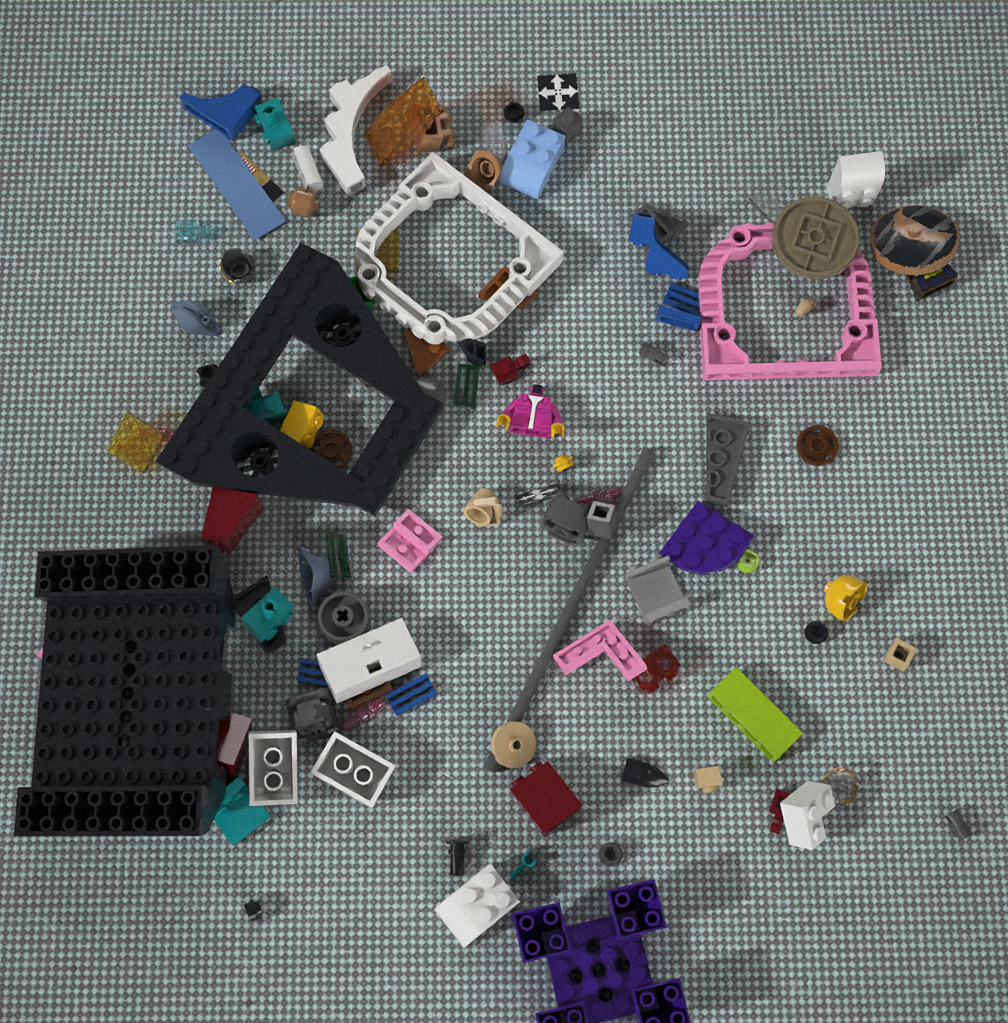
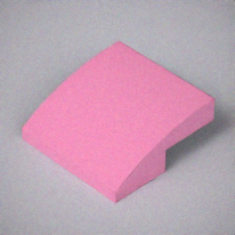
M408 509L378 541L377 546L412 573L431 553L443 536Z

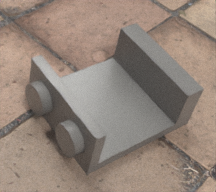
M661 555L650 559V563L644 566L636 564L628 569L629 572L625 576L647 626L686 611L691 606L688 597L683 596L668 564L670 561L669 556L663 558Z

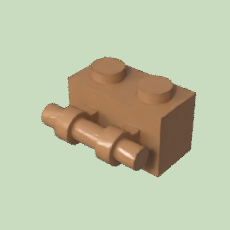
M436 101L415 102L412 122L418 152H438L442 140L446 141L447 147H454L456 136L455 131L451 127L452 116L448 108L441 107L440 113H438Z

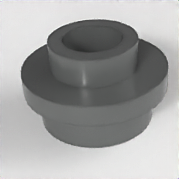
M605 843L599 850V858L606 866H615L622 860V849L616 843ZM608 850L615 852L613 859L607 858L606 852Z

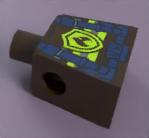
M949 264L931 273L906 275L917 302L953 285L958 278V275Z

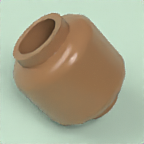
M298 187L295 191L292 190L290 192L287 206L290 207L292 214L310 218L314 212L318 213L320 200H317V193L315 191Z

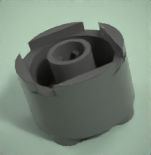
M558 494L556 498L551 500L540 522V526L542 529L546 526L549 529L548 534L559 541L571 544L573 540L577 541L576 544H580L588 529L587 516L590 507L584 503L578 504L571 501L564 494Z

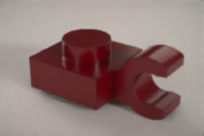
M523 354L514 361H512L510 356L491 364L490 367L499 386H502L519 378L518 371L531 365L527 354Z
M776 789L769 809V813L775 815L770 832L778 835L784 821L780 803L791 795L779 789Z

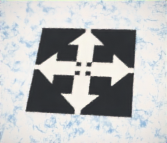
M576 73L537 76L540 111L565 110L568 106L571 109H579Z
M555 484L515 495L514 497L520 505L562 492Z

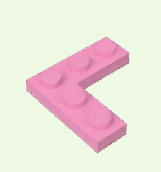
M608 620L552 655L554 661L565 675L604 651L627 681L647 670L645 662L611 620Z

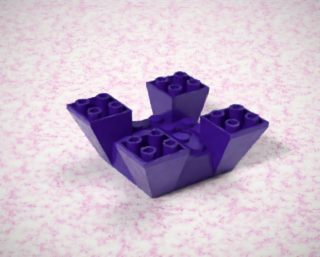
M655 879L607 890L609 916L565 927L560 902L512 913L523 963L546 958L557 1006L535 1013L537 1023H601L633 1014L637 1023H691L680 978L657 982L652 981L641 934L667 928ZM591 938L596 939L600 945L599 950L595 953L589 952L586 947L588 940ZM620 957H625L629 963L627 970L623 972L619 971L616 967V961ZM596 963H602L605 966V974L602 977H596L592 972V968ZM574 968L579 969L582 973V979L578 983H572L569 979V972ZM603 987H607L611 991V998L606 1002L601 1001L598 997L599 990Z

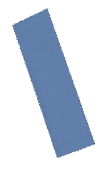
M214 129L188 145L254 240L286 222L226 136Z

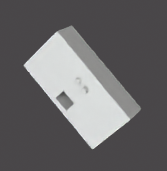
M402 618L317 654L318 664L336 703H340L386 681L422 667L421 656Z

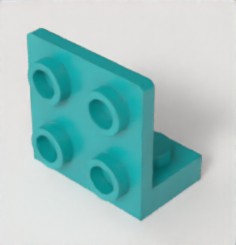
M238 777L226 787L225 796L214 821L232 845H236L270 818V814L263 805H249V786L244 779Z

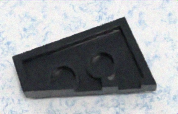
M267 575L234 596L236 613L240 618L271 591ZM282 624L276 629L277 633L270 640L265 639L260 643L255 638L267 656L284 646L287 642Z

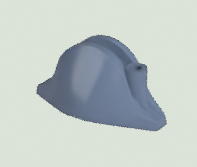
M192 300L173 302L170 309L182 329L186 332L207 336H218L221 332L216 320L205 305Z
M299 547L297 550L302 583L309 606H313L316 604L319 596L331 594L330 586L333 584L335 571L327 559L314 556L304 547Z

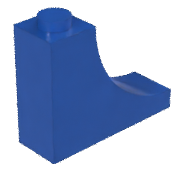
M245 83L236 91L219 98H198L186 92L180 97L184 110L231 141L238 136L254 117L253 115L256 114L255 106L263 103L260 91L253 86L249 87Z

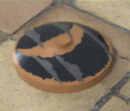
M921 205L902 206L886 212L875 222L870 233V249L875 259L885 268L906 275H922L941 269L953 259L959 243V232L953 220L935 208Z

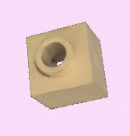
M896 637L891 642L882 661L903 672L908 668L917 648ZM894 653H899L901 659L894 657Z
M719 766L696 769L693 772L696 790H703V793L716 792L717 787L722 785Z

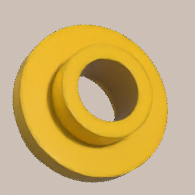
M564 454L554 459L556 464L552 466L560 472L574 465L571 460L573 457H567Z

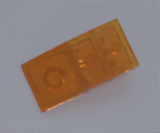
M425 77L421 78L397 97L364 133L381 167L415 145L414 139L430 128L428 123L444 113Z

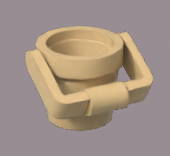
M485 488L478 489L463 510L466 518L475 523L477 527L499 525L500 518L503 515L499 499L492 491Z

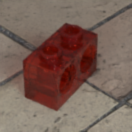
M663 644L642 659L647 666V670L644 672L650 674L651 681L644 683L640 680L639 675L631 679L641 695L646 692L650 695L660 688V682L665 679L669 682L678 676L679 673L677 671L681 665L668 646ZM662 659L667 660L670 668L662 670L658 666V661Z

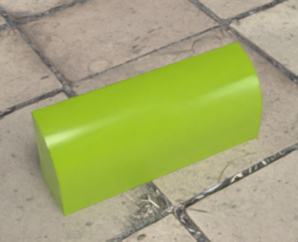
M737 667L707 695L773 763L803 734Z

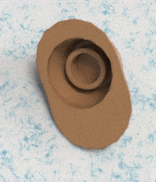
M487 150L476 152L464 176L489 194L501 176L502 164L499 156L493 155Z

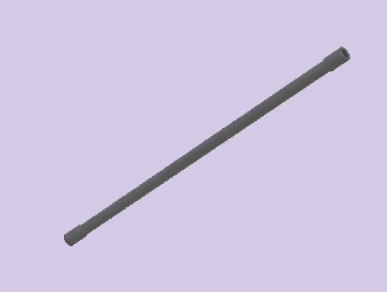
M643 448L615 506L617 523L611 539L655 455L648 448ZM599 537L507 722H520L611 539ZM490 751L483 768L496 773L500 764L496 761L492 751Z

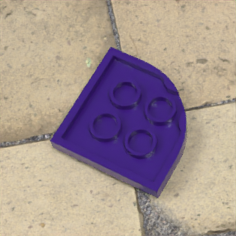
M697 501L659 554L662 557L669 556L670 563L689 573L705 575V573L721 572L739 560L754 540V535L700 501Z

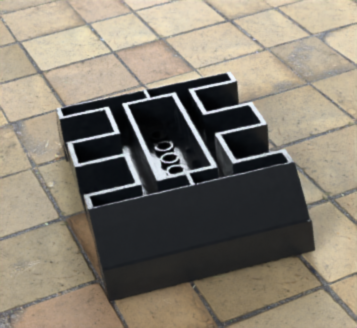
M216 545L38 551L34 597L47 603L32 783L31 787H18L14 836H201L209 832L210 825L225 796L227 768L218 766L217 760L220 721H230L232 674L223 670L225 628H235L236 604L225 565V557ZM136 641L137 650L130 654L128 646L131 642ZM134 664L136 671L134 675L128 677L126 670L130 665ZM133 688L134 696L132 699L126 700V690ZM130 711L133 716L130 723L125 724L123 716L126 712ZM129 735L131 743L128 747L123 748L121 741L124 736Z

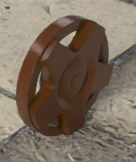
M820 425L804 429L796 443L799 457L807 464L815 467L830 463L837 455L839 448L836 435L827 427ZM820 430V432L817 435L813 434L811 431ZM829 436L832 438L834 445L828 442ZM802 438H803V440H804V442H805V445H803V446H801V439H802ZM825 455H832L829 459L824 461Z
M331 429L319 433L314 438V444L310 449L340 469L350 461L352 456L350 439L338 430ZM335 434L337 436L331 439L328 435ZM319 441L321 446L315 450V446ZM345 442H347L349 450L343 448ZM338 460H343V462L336 465Z

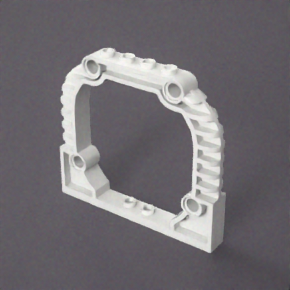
M434 152L399 185V190L365 222L359 231L355 245L356 261L359 267V285L364 295L371 300H376L385 312H391L401 325L404 326L406 324L411 328L416 337L419 339L423 338L428 343L435 345L440 344L444 340L451 342L462 341L467 338L475 340L488 335L506 319L526 296H530L562 263L564 253ZM460 193L475 204L481 213L488 214L497 225L505 227L519 238L520 257L514 258L511 261L509 279L481 308L471 315L452 318L442 310L432 309L426 311L387 280L385 266L376 258V253L382 242L415 209L419 211L428 210L433 205L434 200L455 198ZM522 270L524 273H517L516 271ZM368 276L374 277L373 279H370V280L365 279V278L368 277ZM432 328L440 329L437 332L430 331Z

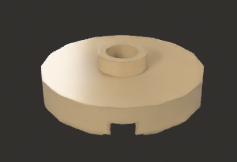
M506 722L495 730L491 738V751L496 761L507 768L525 766L532 759L536 750L534 733L529 726L522 722ZM515 741L517 742L516 749L513 748V743Z

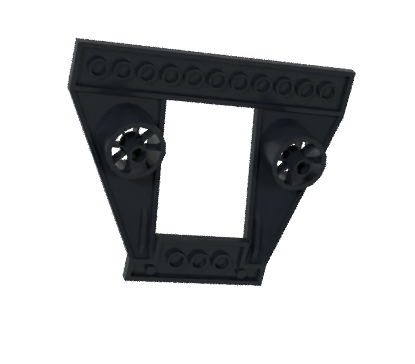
M300 243L159 455L156 463L197 486L353 506L376 517L442 411L444 404L422 391L339 262ZM350 322L349 325H343V324H342V323ZM356 324L362 327V329L353 331ZM328 333H332L333 337L327 338ZM292 336L394 401L349 474L245 409ZM261 448H269L266 453L261 452ZM275 450L279 451L278 457L271 458ZM249 459L250 465L244 466L246 460ZM254 471L251 477L244 474V472Z

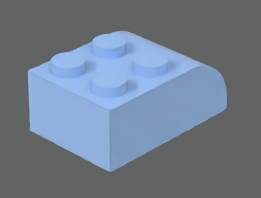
M527 119L506 158L499 183L538 200L565 148V135Z

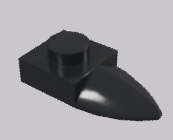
M471 338L464 339L459 343L461 350L466 355L467 362L477 366L486 365L485 343Z
M627 758L621 781L653 788L663 786L669 783L670 780L661 770L650 765V763Z

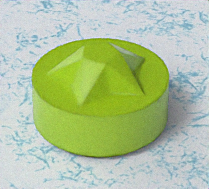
M746 549L736 562V565L742 572L752 573L757 569L760 558L756 552Z

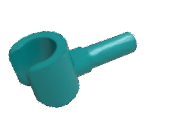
M528 849L525 852L522 862L510 875L513 880L523 869L532 867L536 863L538 855L534 860L529 859L527 856L532 849Z

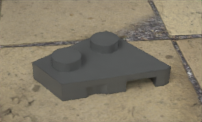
M647 203L637 210L638 212L656 215L655 233L663 244L686 229L689 224L686 220L680 221L673 218L670 213L659 211L656 207ZM632 213L629 217V220L631 222L633 220L634 213Z

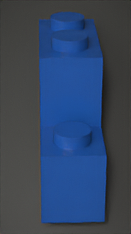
M634 211L628 241L640 247H645V244L650 245L645 270L655 276H661V274L670 275V278L675 280L687 278L688 264L666 247L656 236L654 227L656 215Z

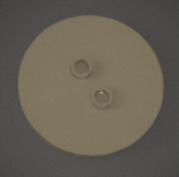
M804 197L791 202L780 212L772 230V246L778 260L790 272L806 279L821 280L840 274L852 263L860 244L859 228L852 214L838 202L825 197Z

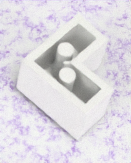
M807 781L784 799L780 805L789 845L813 850L826 839L822 817L835 807L831 785Z

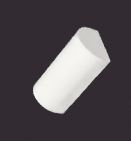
M299 146L294 148L293 159L304 187L315 192L319 191L323 187V182L309 147Z

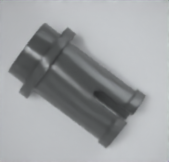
M645 342L639 351V354L642 355L641 358L646 357L661 367L668 355L651 346L652 343L648 344Z
M958 809L944 816L956 833L955 838L958 837L962 841L972 835L970 831L972 828H968Z

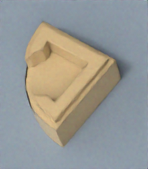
M811 297L799 303L796 309L798 316L803 317L817 307L816 301Z

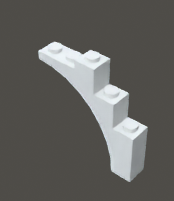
M387 65L375 69L365 78L356 80L353 85H350L346 79L343 82L334 84L329 89L331 101L338 111L330 113L324 121L326 130L334 141L325 143L320 148L322 160L348 197L366 187L365 177L354 155L355 130L360 116L368 103L380 90L392 82L391 70Z

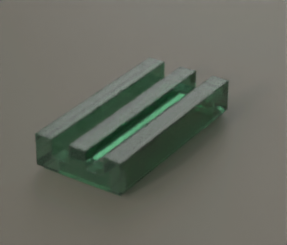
M458 363L453 407L462 406V408L471 407V409H475L480 365ZM462 369H467L463 401H459ZM471 370H475L471 402H468Z
M333 532L325 534L330 578L351 579L346 535Z

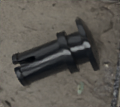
M464 839L448 840L446 844H450V849H448V854H450V875L464 876V854H467L464 844H469V841Z

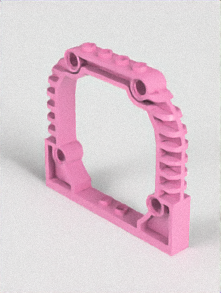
M746 223L735 226L731 229L728 238L719 242L708 252L701 264L698 275L700 316H702L700 321V343L703 380L877 376L882 365L878 322L875 319L871 272L867 260H865L859 249L852 263L843 271L848 289L850 322L847 323L841 334L844 346L835 354L833 360L827 362H808V360L803 359L789 363L785 360H777L773 363L750 364L749 356L734 342L736 335L734 327L724 321L722 270L729 260L745 259L753 250L773 249L772 230L774 223H766L764 225ZM734 238H740L743 242H737ZM850 331L857 332L858 336L851 335ZM724 334L728 337V340H722L718 335Z

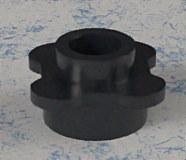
M216 364L204 365L198 368L197 373L201 379L199 384L202 387L207 385L218 368Z

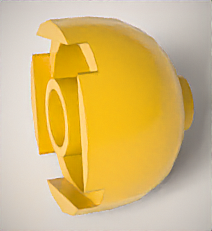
M842 575L834 581L830 580L824 588L826 608L839 620H849L859 608V606H856L859 598L861 600L864 599L868 584L853 575Z

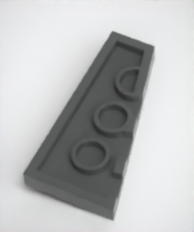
M706 413V502L728 507L750 422Z

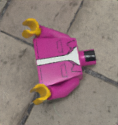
M537 384L531 385L530 395L520 394L519 399H514L504 409L503 413L497 417L495 426L498 428V425H504L506 431L509 429V433L548 439L554 438L556 433L561 434L562 438H564L565 431L562 417L557 407L551 404V398L543 397L544 387Z

